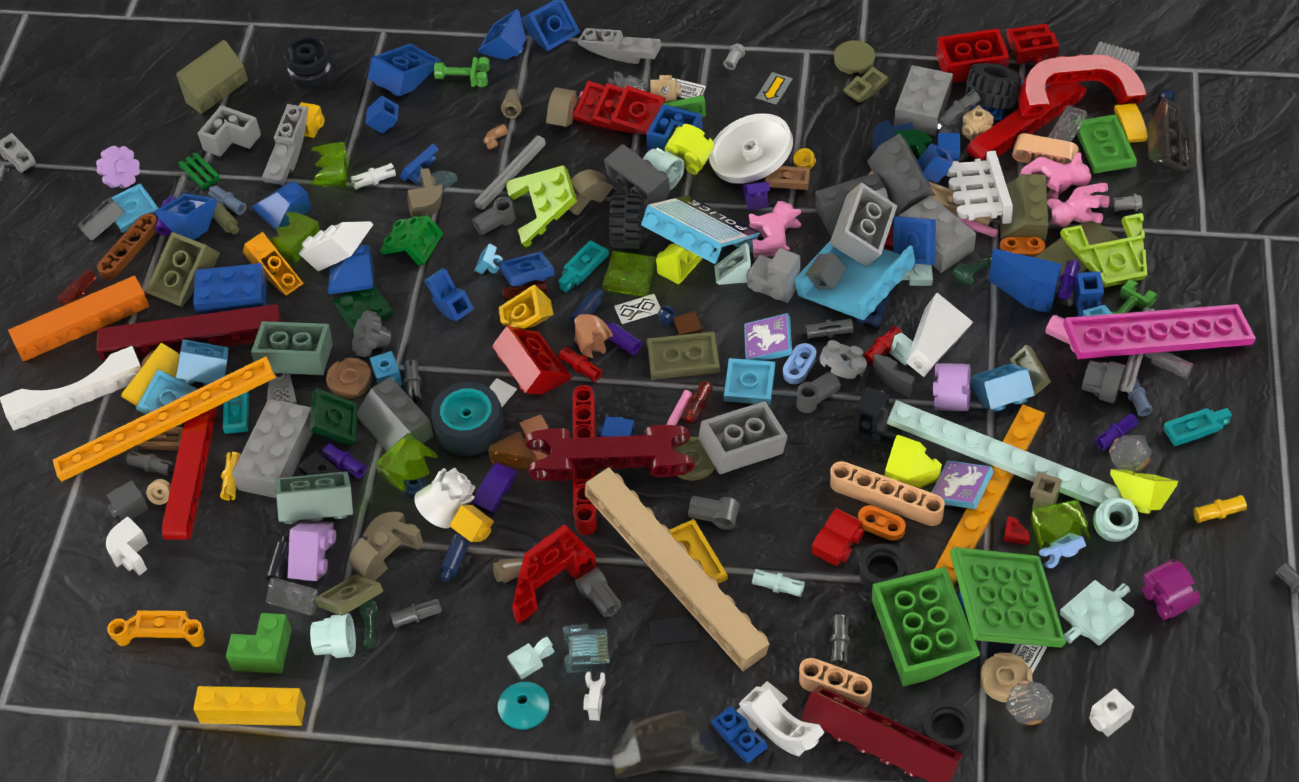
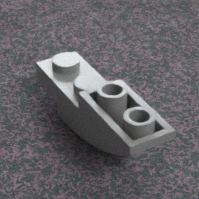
M585 28L578 40V45L606 58L633 64H639L641 58L655 59L662 46L660 39L623 37L621 30Z
M287 104L274 136L276 144L262 176L264 182L284 185L289 172L293 173L303 143L308 114L307 107Z

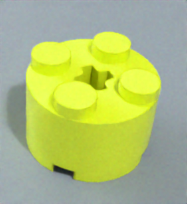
M683 124L682 127L679 125L665 146V151L682 159L685 164L684 168L689 173L696 175L705 165L715 146L711 138L707 140L704 137L705 133L702 130L689 124Z

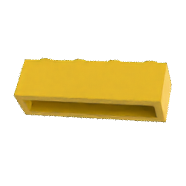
M198 686L193 710L200 724L302 726L306 702L300 688Z

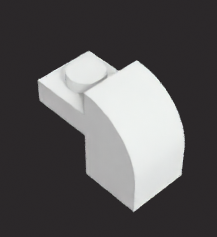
M126 517L109 532L106 539L107 551L116 567L123 564L128 571L133 569L139 576L147 570L141 556L136 552L147 545L148 542L143 531L129 517Z

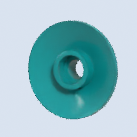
M519 682L509 686L501 694L498 701V712L502 721L509 727L519 730H526L539 725L546 718L549 711L547 693L542 687L531 682ZM520 700H527L524 704L518 703Z

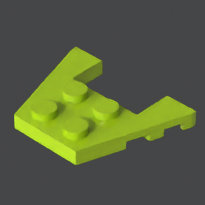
M564 166L505 182L508 195L513 200L530 191L537 218L518 229L521 243L526 248L532 244L531 240L538 233L542 235L547 230L546 226L553 219L557 221L577 202L568 170Z
M1142 213L1123 217L1121 222L1128 237L1124 239L1089 245L1081 225L1061 230V237L1090 272L1101 271L1103 288L1124 284L1129 279L1134 281L1143 280L1147 276L1146 250L1143 243L1145 233L1142 228L1144 218Z

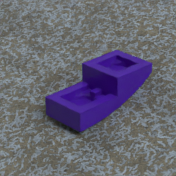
M495 463L484 478L471 503L495 513L504 493H509L518 472Z

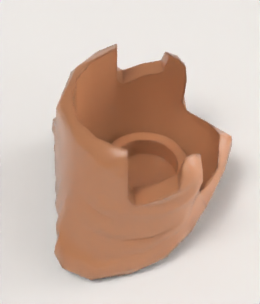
M580 314L574 320V342L578 345L582 354L589 358H593L592 351L604 354L606 352L604 340L613 336L609 327L603 320L594 315Z

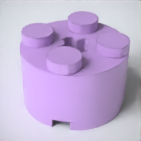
M936 363L935 377L938 378L937 382L934 381L933 383L935 410L968 411L971 395L970 364Z

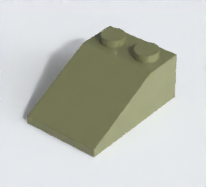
M172 232L145 292L183 307L194 294L195 270L214 268L220 252L205 244Z

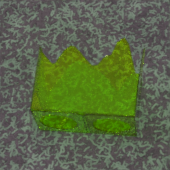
M330 143L313 147L311 150L319 152L323 156L315 165L323 169L315 176L312 184L328 187H347V152L345 143Z
M286 212V215L290 218V225L278 227L277 232L280 236L270 238L269 241L282 256L296 263L302 257L299 253L304 248L302 246L303 242L309 236L314 237L320 229L318 222L308 216L296 212Z
M407 433L375 463L380 477L399 490L405 491L404 480H416L429 474L424 456L438 457L435 452Z
M1078 500L1032 509L1031 526L1040 549H1042L1045 541L1050 544L1069 533L1081 536V527L1088 539L1091 540L1087 531L1088 523Z

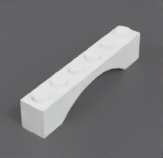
M131 346L110 354L98 369L76 383L45 391L20 389L0 397V401L6 418L14 431L127 387L140 371L141 366Z

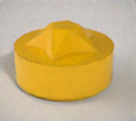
M801 148L795 152L793 162L796 167L811 169L815 165L816 158L810 149Z

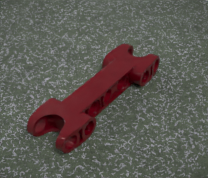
M677 425L650 426L645 429V435L571 438L570 431L563 428L533 431L525 438L526 447L542 452L547 457L532 462L528 467L529 475L536 480L565 481L575 476V470L650 467V474L655 477H672L688 474L695 468L693 457L675 452L673 448L687 443L690 440V433L686 427Z

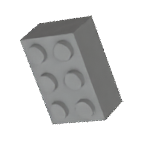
M912 65L895 109L894 125L912 122L914 130L935 136L941 121L939 115L944 113L951 94L953 74Z
M861 182L845 198L830 245L867 267L882 254L897 205Z
M931 195L899 215L936 219L935 264L932 266L941 273L974 251L976 233Z
M766 401L703 420L698 439L720 475L783 454L787 435Z

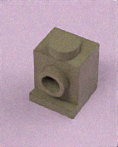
M1038 472L1030 491V498L1034 499L1032 509L1051 515L1059 496L1062 479Z

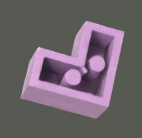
M305 519L290 529L288 578L317 581L326 573L328 561L325 559V551L336 540V530H333L334 522L309 521Z

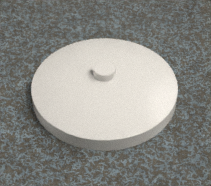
M772 114L749 115L729 124L717 135L713 141L715 148L709 156V161L716 175L727 182L749 183L757 181L773 173L786 161L792 150L793 136L787 123L778 116Z

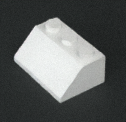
M369 221L342 222L336 226L331 225L326 231L323 232L321 230L314 237L309 236L303 242L302 246L304 248L299 255L317 271L323 270L352 256L373 224Z

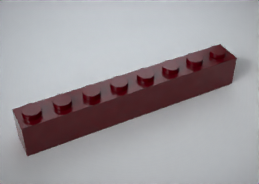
M278 304L154 320L151 322L132 323L129 325L110 326L97 329V352L102 363H104L110 354L131 346L138 359L145 358L150 351L156 350L160 343L180 353L183 339L223 347L250 344L255 342L262 321L282 322V315Z

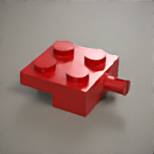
M1048 24L1007 29L1006 36L1017 64L1035 62L1037 65L1043 60L1058 57L1059 44L1054 32H1050Z

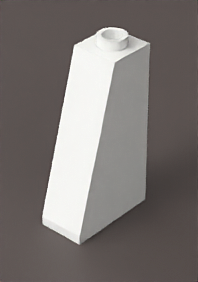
M936 293L924 309L906 363L925 377L935 364L963 336L973 322L940 294Z

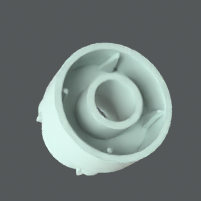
M657 148L648 151L643 158L650 161L658 171L666 173L669 178L670 190L680 181L685 164L679 157Z
M1113 497L1103 501L1097 507L1093 516V524L1096 532L1102 538L1112 542L1122 541L1137 529L1139 518L1137 510L1131 502L1132 500ZM1110 514H1118L1122 519L1121 525L1112 524L1110 522Z
M349 613L343 616L332 615L331 618H325L323 621L311 624V645L315 655L332 654L335 658L354 656L356 636L353 619Z

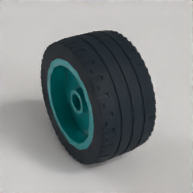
M476 382L453 384L444 389L436 397L432 405L431 419L436 438L440 445L452 454L459 456L482 454L494 447L502 436L504 417L501 403L494 391L484 384Z

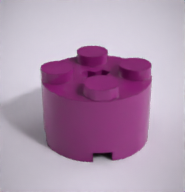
M1170 559L1155 567L1143 576L1145 586L1142 587V591L1149 601L1153 599L1157 604V612L1163 620L1173 618L1200 602L1199 592H1193L1191 587L1195 583L1192 576L1179 561L1173 563L1174 559Z

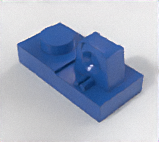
M434 144L430 145L404 168L400 178L404 182L410 179L419 186L421 184L420 169H423L425 165L429 167L436 161L435 155L439 149Z

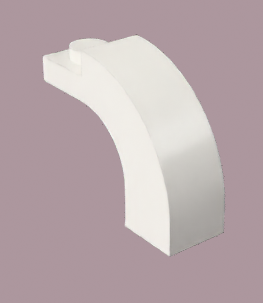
M755 687L739 703L745 714L763 734L780 748L793 755L800 756L805 750L813 748L818 743V739L825 733L819 724L802 722L792 716L779 703L769 688Z

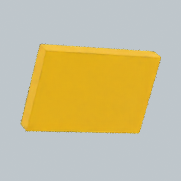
M160 343L123 391L121 397L137 406L157 370L176 378L180 354Z
M694 519L669 530L671 536L677 542L679 541L684 545L687 554L701 564L703 571L708 577H713L718 584L728 579L726 571Z

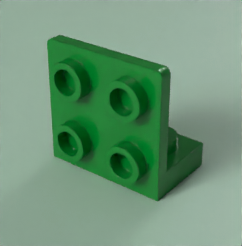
M428 215L404 220L400 219L393 225L390 235L383 241L380 252L383 255L406 251L418 266L424 265L443 232Z

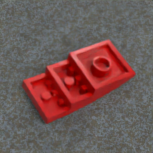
M588 81L572 116L573 120L615 131L647 135L651 124L662 104H664L665 97L628 85L622 88L609 83L603 86Z

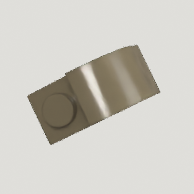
M557 87L553 90L549 100L546 123L560 126L572 124L574 107L577 106L580 97L576 96V91Z
M429 168L420 169L422 188L408 190V206L411 218L425 215L431 216L441 207L442 185H436L435 176H431Z
M589 169L578 173L571 179L577 202L569 210L573 214L579 215L591 199L601 203L614 186L602 173Z
M387 512L379 515L370 523L363 534V538L367 540L378 528L384 525L402 544L419 550L423 543L420 529L413 524H406L404 514L400 512Z
M382 525L367 540L361 538L350 554L349 563L359 576L375 581L388 569L383 560L401 542Z

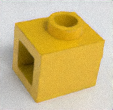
M301 102L299 106L308 108L304 136L314 138L324 124L321 107Z
M461 505L449 526L470 542H482L491 533V526L494 521L473 505Z

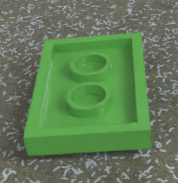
M1116 114L1075 121L1074 129L1094 174L1136 167L1137 159Z

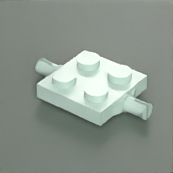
M1096 580L1089 584L1060 609V616L1072 626L1064 634L1065 641L1068 640V643H1072L1079 635L1090 638L1097 645H1101L1134 615V609L1122 601V598L1130 592V588L1123 583L1112 592Z

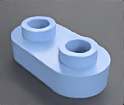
M802 343L794 348L792 355L789 356L783 366V378L786 382L799 384L805 380L816 361V349L812 345Z

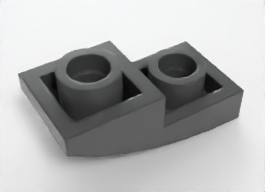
M875 354L874 373L895 391L911 397L914 392L915 377L907 372L898 371L897 362L891 358Z

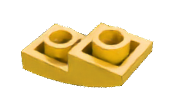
M1115 105V114L1129 143L1146 141L1148 134L1137 105Z

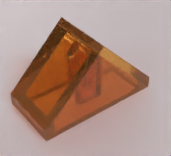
M520 431L489 446L488 449L490 461L493 464L499 463L504 466L529 470V465L536 461L535 453L526 447V440Z

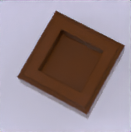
M695 311L673 317V323L679 335L702 333V327Z

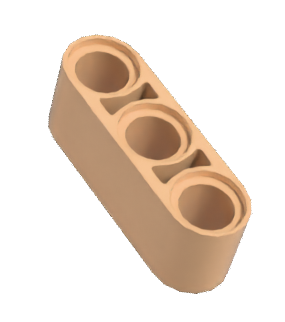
M1020 134L1016 138L1012 156L1016 161L1030 164L1037 157H1044L1054 162L1068 164L1072 162L1079 149L1076 144L1069 141L1031 134Z
M814 658L805 659L800 664L799 682L805 690L811 692L820 685L864 707L868 706L871 702L872 684L867 677ZM811 672L816 675L811 677L807 676L806 674ZM837 681L841 684L832 685L830 682ZM856 690H862V691H864L865 693H864V694H857V693H855L854 691H856Z

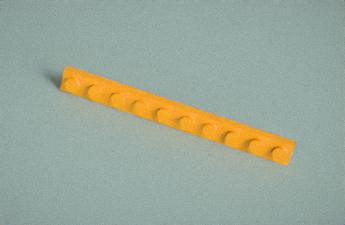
M263 357L53 459L57 477L61 482L276 378L270 361L267 357Z
M1022 405L1003 442L1027 451L1044 419L1045 413ZM990 465L994 473L977 508L966 509L940 557L935 569L946 567L954 588L958 580L950 551L953 547L976 548L1014 474Z

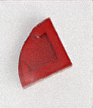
M1007 516L1004 541L1029 545L1030 536L1028 530L1019 523L1018 519Z

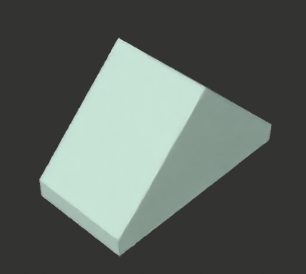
M744 243L714 266L717 284L747 283V273L751 268L748 244Z

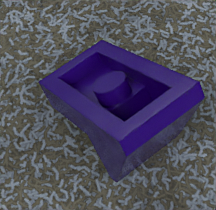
M757 181L742 184L748 210L769 207L767 191H770L769 182Z

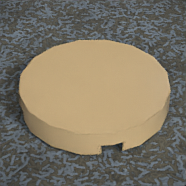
M1000 652L994 654L993 657L984 661L980 670V684L984 692L992 699L1000 702H1015L1022 699L1028 694L1033 681L1030 666L1028 667L1023 658L1013 653ZM1022 681H1031V683L1029 682L1026 686L1020 687L1015 691L1016 684Z

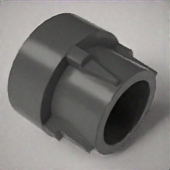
M1090 360L1081 390L1094 393L1096 396H1099V400L1114 404L1126 365L1110 361V363H1099Z

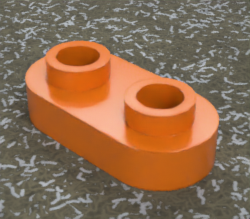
M1034 236L1006 237L1000 242L999 250L1036 257L1045 250V243L1041 238Z
M872 505L864 506L860 509L858 519L863 521V530L890 541L899 540L904 536L906 524L900 516Z

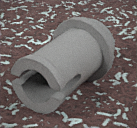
M738 43L730 47V53L723 62V65L729 70H734L740 58H743L745 55V48Z
M1133 194V196L1113 198L1114 212L1131 209L1138 211V209L1142 208L1141 195Z

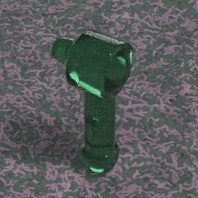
M986 255L984 259L969 266L960 264L954 269L952 274L961 284L967 283L971 285L974 282L972 278L973 273L987 266L990 267L992 256Z
M370 599L358 607L360 615L364 619L365 639L363 644L367 649H372L376 645L374 619L379 614L377 603Z

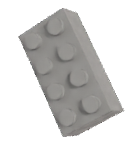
M268 398L232 473L238 490L276 498L275 478L293 477L313 432L309 431L311 407Z

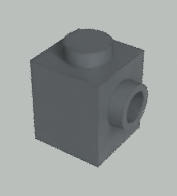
M834 253L818 254L805 275L817 289H834L847 268Z
M133 481L114 489L106 495L110 502L107 508L114 518L118 516L121 521L126 517L133 519L149 509Z

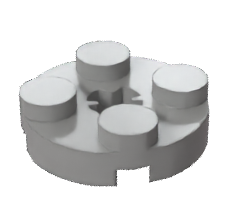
M833 340L828 341L827 346L823 348L820 355L821 364L824 367L827 364L831 367V373L843 378L853 379L856 378L857 374L862 376L867 366V361L862 356L863 350L857 346L849 347Z

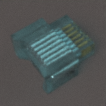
M588 624L563 626L564 639L569 645L570 651L565 657L567 673L592 671V664L610 662L606 628L589 630Z

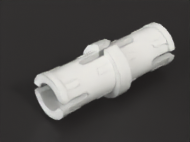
M392 163L377 169L370 168L368 172L351 176V181L355 184L353 185L355 190L372 183L376 185L381 180L396 176L395 169L392 170Z

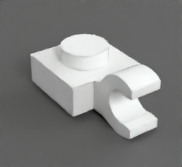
M587 672L585 679L590 692L584 696V710H588L589 720L600 721L603 698L602 690L606 683L605 674L601 673L600 679L594 682L591 680V672Z

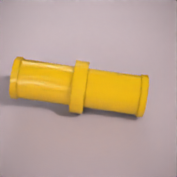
M230 452L226 454L225 470L221 474L223 483L220 497L230 501V495L231 500L236 498L237 485L232 473L241 456L237 452H232V457Z
M1239 495L1223 501L1218 499L1212 504L1193 508V514L1197 523L1214 518L1223 519L1226 518V515L1246 511L1247 504L1245 498Z

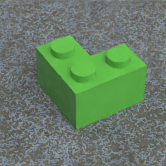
M261 613L256 635L231 634L226 658L232 671L282 674L292 630L286 614Z

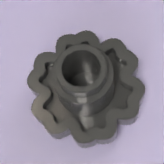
M364 311L361 319L357 320L353 331L352 349L356 352V355L367 357L371 355L372 349L386 348L389 345L391 332L386 327L381 326V317L377 316L376 312Z

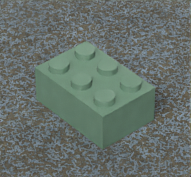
M262 321L251 351L253 362L267 357L274 373L323 375L333 345L329 324Z
M348 471L275 478L279 522L293 524L304 519L320 521L323 517L342 519L348 515H353Z

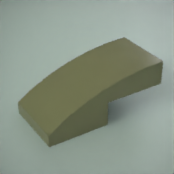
M872 67L862 78L857 76L843 91L857 102H862L877 93L889 80L886 75Z

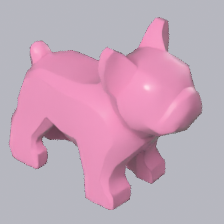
M1079 152L1075 155L1072 162L1068 164H1061L1044 157H1037L1030 164L1024 166L1020 176L1023 174L1046 175V186L1050 188L1047 200L1051 198L1058 199L1059 194L1070 185L1086 186L1091 179L1089 168L1082 163L1081 153Z
M1107 183L1078 187L1065 203L1058 199H1048L1047 205L1051 208L1052 215L1049 223L1062 227H1067L1073 220L1076 222L1094 221L1101 223L1103 214L1091 212V208H1098L1099 206L1108 207L1110 203L1109 196L1091 194L1108 191Z
M778 201L772 213H766L761 216L749 214V227L759 231V237L764 238L762 241L752 240L754 261H756L759 255L768 258L775 256L779 248L787 251L790 250L786 246L785 230L788 227H801V223L796 219L801 214L800 209H794L791 204Z

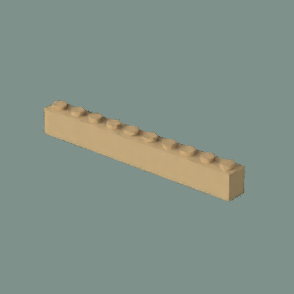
M607 468L586 482L585 496L743 672L766 656L769 646L766 635L762 631H757L748 615L741 613L737 609L733 599L719 589L718 583L713 577L707 576L701 564L687 554L684 545L679 541L677 542L671 536L669 529L664 524L661 525L656 520L653 511L640 502L638 495L633 490L630 491L626 487L619 474H615L610 468Z

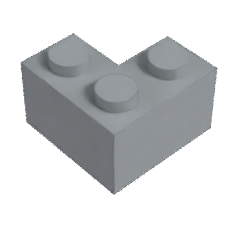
M221 105L200 129L198 136L204 151L221 157L232 143L250 149L261 136L256 117Z
M779 248L773 259L759 255L747 273L748 288L788 303L796 291L794 279L800 274V255Z

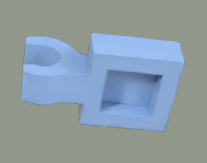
M1069 533L1050 543L1051 547L1041 549L1039 554L1044 557L1050 554V559L1044 563V566L1053 568L1058 564L1061 556H1074L1086 544L1082 536Z

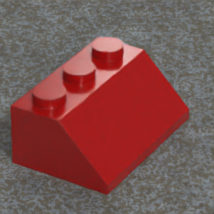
M506 326L492 345L497 352L498 358L504 362L509 369L510 375L520 384V389L526 394L542 395L570 381L572 378L538 331Z

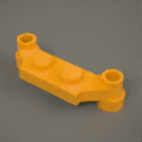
M137 610L136 615L129 620L114 619L107 627L110 637L120 646L128 645L131 639L135 637L185 638L193 647H200L205 642L204 629L201 623L195 619L190 620L186 611Z

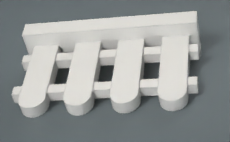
M988 151L985 161H981V159H975V162L964 163L953 161V165L946 176L953 177L949 180V189L956 191L953 193V203L960 205L957 207V217L961 219L968 218L969 221H972L977 217L991 216V219L1000 215L1002 224L1011 223L1013 205L996 151Z

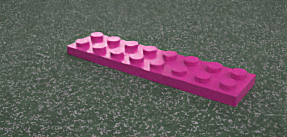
M1238 304L1065 318L1063 326L1078 359L1253 345L1256 339Z

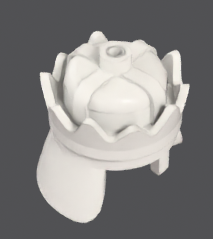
M443 468L438 472L432 484L415 494V504L422 516L429 522L441 528H450L449 525L460 506L467 505L475 498L472 495L475 486L471 484L464 474L459 473L456 468L448 472Z

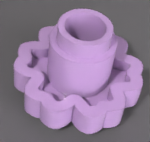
M110 146L101 152L102 158L97 160L96 165L97 173L103 175L102 181L104 184L111 188L119 186L124 189L135 183V176L140 173L139 161L133 159V151L128 150L125 146L119 148Z

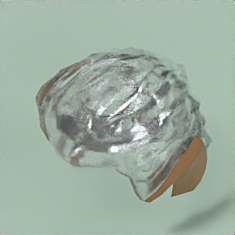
M1124 435L1119 439H1115L1109 449L1111 459L1118 469L1140 472L1151 462L1152 451L1148 446L1145 436Z
M1030 680L1022 681L1011 688L1006 707L1019 723L1034 725L1042 723V720L1049 716L1054 697L1044 685Z

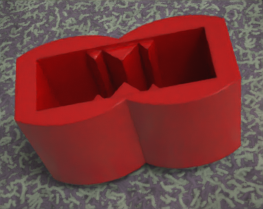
M836 508L812 544V554L836 567L842 561L846 562L851 555L852 549L850 548L854 543L858 544L863 537V521Z

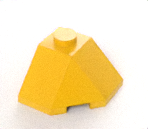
M533 285L499 307V314L503 325L525 329L547 320L553 315L551 300L536 285Z

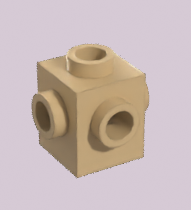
M659 75V80H650L651 93L665 97L664 103L677 101V96H681V84H677V79L672 80V75ZM664 86L669 88L668 94L663 93L662 89Z
M978 105L963 115L961 134L970 141L974 140L993 127L994 117L990 112Z

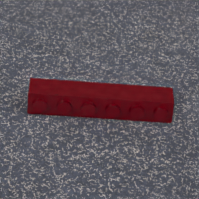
M820 685L811 691L801 718L805 722L819 724L822 730L830 733L835 740L849 742L855 745L858 751L866 754L871 753L879 757V760L884 764L896 765L902 768L905 774L912 777H920L927 782H953L963 757L962 753Z

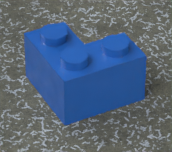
M662 104L647 132L648 151L659 148L665 152L667 142L679 125L682 127L683 124H689L703 131L702 114Z

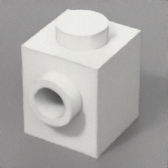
M1113 689L1092 706L1089 719L1095 729L1102 731L1108 737L1131 719L1134 706L1121 693Z

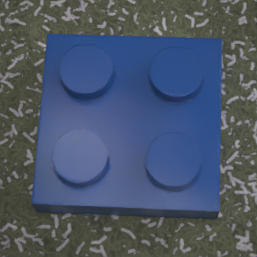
M895 216L893 252L901 255L904 250L912 246L915 264L934 265L936 219Z
M542 252L499 262L500 271L511 286H523L527 282L534 280L543 281L549 276L555 275L553 266Z

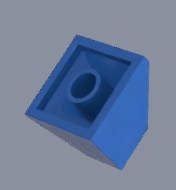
M553 0L521 18L530 37L546 51L553 49L580 33L564 0Z
M517 9L492 25L478 49L480 54L507 60L512 56H518L523 51L524 47L522 45L526 40L520 12Z
M292 181L253 205L252 209L274 230L279 232L312 210L307 191L298 183Z
M184 193L155 212L172 232L196 240L200 238V235L208 231L217 205V199Z
M359 244L352 256L333 264L329 269V294L374 288V265L369 244Z

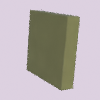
M355 574L317 596L315 600L318 607L343 616L382 593L383 589L379 582Z

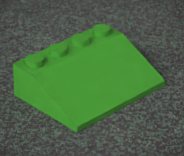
M946 567L873 584L872 602L903 687L928 681L980 656Z

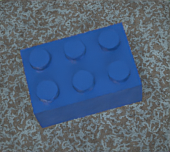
M262 263L195 270L193 305L197 315L267 305V277Z

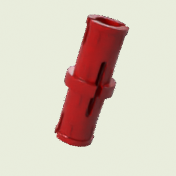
M893 326L885 335L875 340V344L863 354L867 364L874 365L875 354L883 356L891 351L895 335L903 333L900 328Z
M567 346L560 351L559 359L573 367L575 372L584 374L593 382H596L602 376V369L590 363L584 355L580 356Z

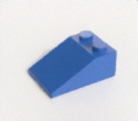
M409 43L373 56L368 79L377 86L391 91L393 95L402 96L412 92L434 71L435 62H441V60Z
M994 248L989 281L1027 308L1051 313L1062 264Z

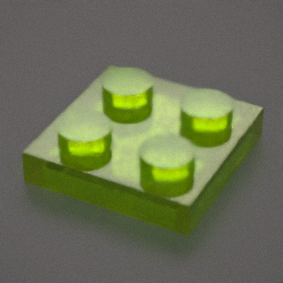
M613 251L603 281V290L647 296L656 267V257Z

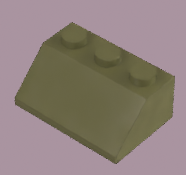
M222 40L176 73L185 102L200 114H203L248 81L244 65L225 40Z
M1023 174L1006 184L1013 205L1012 222L1002 224L1000 217V241L1006 237L1034 236L1041 238L1045 242L1048 230L1046 175Z

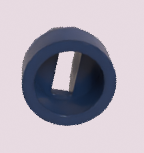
M1162 91L1158 96L1160 105L1172 107L1175 91Z
M668 305L662 306L658 312V321L666 326L673 324V317H676L674 308Z

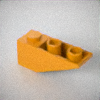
M263 232L245 243L243 254L251 264L262 263L267 280L283 295H289L304 284Z

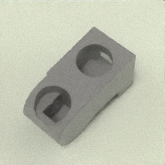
M13 133L0 140L1 156L13 164L19 172L22 173L36 164L32 154ZM12 142L13 145L6 149L5 144Z

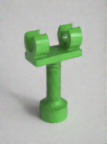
M473 57L471 68H449L443 62H435L434 77L435 79H444L445 75H470L472 87H475V85L485 87L488 79L487 74L484 72H488L490 69L489 59L486 57L479 59Z
M1129 279L1121 288L1119 296L1126 300V302L1117 312L1111 311V313H1128L1134 306L1142 310L1146 307H1152L1157 300L1155 297L1158 294L1149 290L1145 296H1142L1135 292L1137 289L1135 286L1138 283Z

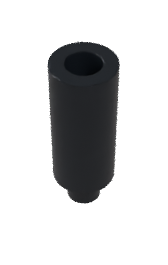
M283 536L281 542H277L265 577L272 584L283 583L289 558L288 536Z

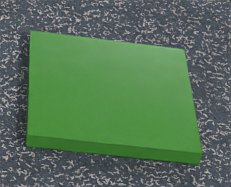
M953 547L950 555L974 640L1059 648L1066 644L1040 556Z

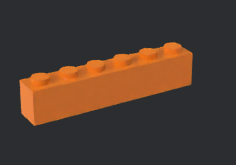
M134 275L13 327L8 331L24 362L97 329L120 321L150 306Z

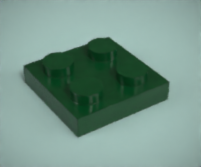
M375 285L372 289L351 291L333 300L334 307L352 333L357 320L361 319L364 311L376 312L377 316L381 317V322L394 316L393 310Z
M317 388L312 393L309 431L352 446L356 442L358 404Z

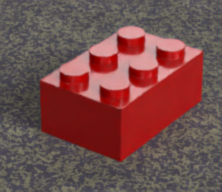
M999 28L937 38L936 57L941 71L953 74L952 83L966 82L970 68L975 64L990 63L1008 68L1010 57Z

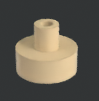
M163 479L153 481L147 487L146 494L148 499L157 505L166 503L169 497L170 483Z

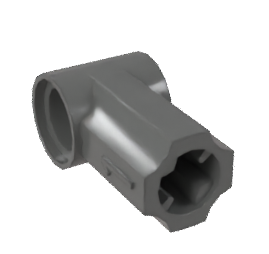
M499 197L494 201L492 208L473 218L472 223L480 235H484L499 225L512 224L516 219L512 200L508 197Z
M827 372L813 382L800 384L796 399L798 410L803 413H811L816 410L818 403L840 390L841 384L837 376Z
M693 496L690 501L688 516L690 518L710 521L721 529L730 530L734 528L740 504L735 499L723 497L718 501Z
M596 567L575 580L581 595L585 599L589 598L603 617H611L617 613L621 607V602L609 588L607 580L599 568Z

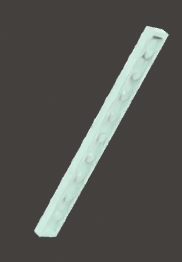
M896 400L888 418L887 424L1032 482L1035 481L1038 472L1062 479L1060 493L1098 507L1109 498H1123L1118 487Z

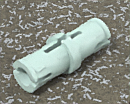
M759 569L755 570L752 579L753 585L773 589V592L776 593L780 591L798 597L802 596L805 582L784 577V574L781 573L773 574Z

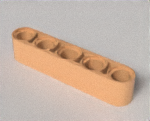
M836 462L831 467L830 486L837 493L928 526H937L942 522L945 503L936 494L847 462Z

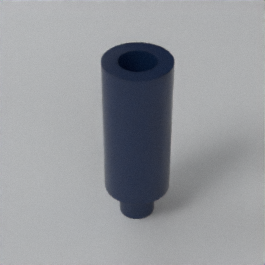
M601 289L589 292L569 316V321L575 326L574 320L580 314L592 315L602 304L604 292Z
M461 534L454 535L439 568L442 572L440 579L444 582H449L451 577L456 576L470 545V541Z

